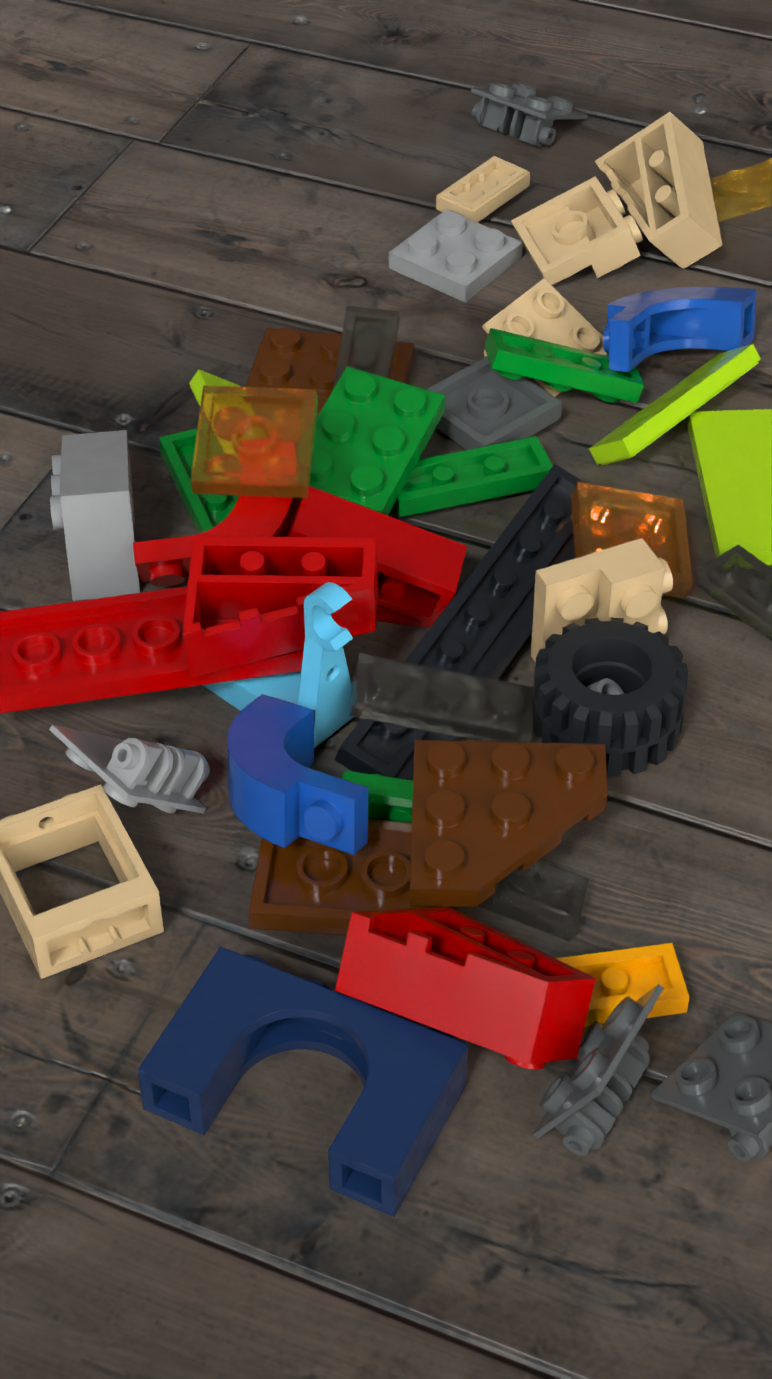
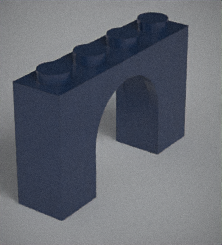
M220 946L138 1068L143 1109L205 1135L239 1080L253 1065L262 1059L288 1050H315L332 1055L345 1062L358 1074L364 1084V1089L328 1149L330 1190L395 1217L467 1085L468 1044L456 1040L448 1033L432 1027L420 1026L395 1016L390 1011L332 991L326 984L316 979H302L274 968L258 956L242 955Z

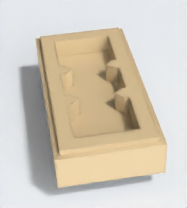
M493 156L436 195V210L443 212L447 209L451 212L460 213L465 218L478 223L530 186V172Z

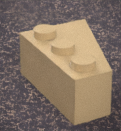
M668 112L595 160L599 169L611 181L610 185L628 206L627 210L649 242L682 269L723 246L703 141L671 112Z

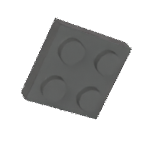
M488 356L426 389L445 395L446 410L436 428L465 450L528 438L561 419V401L526 377L521 380H513L498 374L495 369L491 368Z

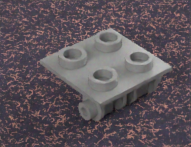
M57 725L50 727L49 730L68 747L65 752L67 757L80 767L96 772L106 782L103 786L105 792L116 801L130 807H136L139 802L151 804L170 814H174L177 809L204 814L207 809L194 798L202 782L208 778L210 773L209 764L200 752L136 738L124 740Z

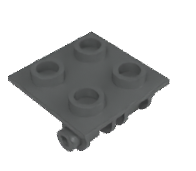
M491 82L489 88H471L472 93L482 96L481 101H477L472 109V117L477 119L478 125L500 131L504 135L510 134L512 138L522 140L539 148L544 145L550 146L553 143L556 135V130L552 128L554 120L587 119L588 116L573 110L574 102L551 95L548 100L537 97L536 88L522 83L512 82V85L509 86L498 82Z
M660 984L656 985L637 1001H634L629 996L625 997L611 1012L603 1026L595 1021L585 1030L578 1052V1061L570 1074L563 1072L559 1075L540 1101L539 1106L547 1112L533 1133L534 1137L539 1139L553 1128H556L564 1135L563 1143L565 1147L576 1155L586 1156L590 1150H597L601 1147L616 1117L619 1116L623 1109L622 1103L629 1099L632 1089L636 1086L650 1063L648 1055L650 1046L637 1033L664 989Z
M736 1011L650 1094L652 1099L729 1128L732 1138L727 1143L728 1148L734 1157L744 1163H748L752 1159H763L769 1153V1148L772 1146V1023Z

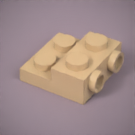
M596 176L511 220L517 236L523 242V246L542 278H545L551 285L573 276L588 266L591 267L596 277L599 278L641 256L636 244L643 241V237L631 214L624 218L622 217L626 213L614 189L606 192Z
M643 538L536 570L531 657L535 663L539 650L545 649V641L552 634L562 635L563 627L571 623L579 626L584 625L585 619L598 617L600 621H611V617L624 618L623 623L633 625L637 621L648 625V631L651 633L660 631L665 634L668 630V621L665 611L661 606L662 594L670 592L673 588L672 573L663 558H657Z

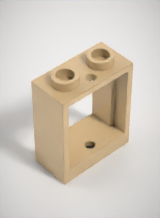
M101 784L0 820V894L41 979L164 932L159 891ZM49 817L46 821L40 822L43 818ZM99 842L120 884L36 915L15 872Z

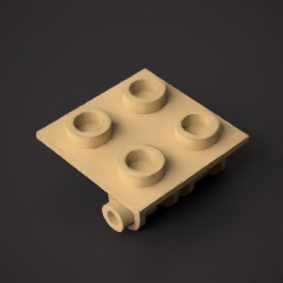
M545 278L482 326L488 334L490 328L607 355L603 348V336ZM484 350V357H486L487 353L486 350ZM534 379L546 392L554 397L562 392L549 387L542 380Z

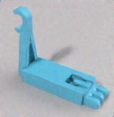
M326 582L304 599L305 641L301 671L206 684L203 686L240 711L262 694L313 709L315 749L355 717V697L343 648L353 637L347 628L340 627L331 616V613L336 612L351 601V596L339 585Z

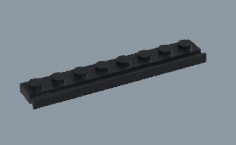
M554 464L342 743L334 760L352 772L379 774L386 777L413 780L415 740L457 741L532 636L536 570L590 554L615 519L622 505L616 501L612 505L599 498L600 491Z

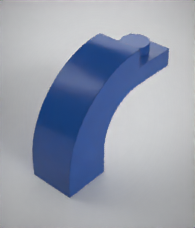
M732 287L668 288L641 292L608 304V321L603 335V348L609 355V370L629 372L648 356L668 350L700 348L730 351L748 345L755 339L757 289Z
M264 694L243 708L232 721L227 734L228 795L230 805L238 819L261 838L283 848H286L300 836L355 855L368 843V787L309 768L314 764V710Z

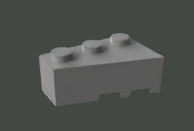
M127 430L62 435L61 454L52 455L53 475H51L52 496H50V509L53 530L64 529L72 600L98 599L140 593L139 575L135 566L133 542H136L134 539L135 514Z

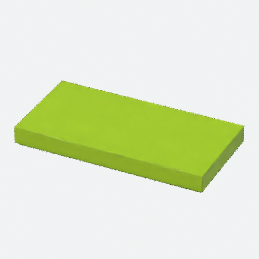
M772 409L694 411L688 416L687 427L717 566L772 565Z

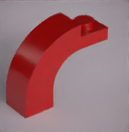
M294 437L237 444L241 489L233 510L217 526L196 535L133 542L135 566L141 582H151L155 586L163 587L174 586L182 583L185 577H189L193 536L286 537L298 509L300 495Z

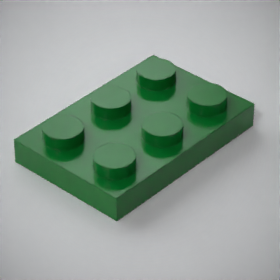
M347 366L296 452L300 488L299 500L302 499L305 489L309 485L382 514L389 515L446 410L445 395Z

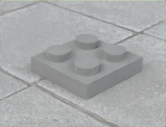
M446 209L389 252V269L466 303L522 258L523 242L505 235L497 229L489 228L465 218L460 213L451 212Z

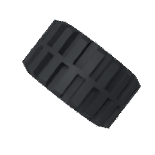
M597 617L585 619V624L581 626L571 623L563 627L562 635L552 634L545 641V649L539 650L534 671L533 730L536 737H542L541 743L605 744L607 776H620L622 770H629L633 774L645 771L647 762L657 765L666 757V751H673L678 743L679 734L682 729L688 684L687 664L682 663L683 654L677 646H668L669 638L660 631L651 633L648 631V625L637 621L633 625L623 623L624 618L611 617V621H600ZM604 678H609L620 686L624 694H603L587 688V686Z

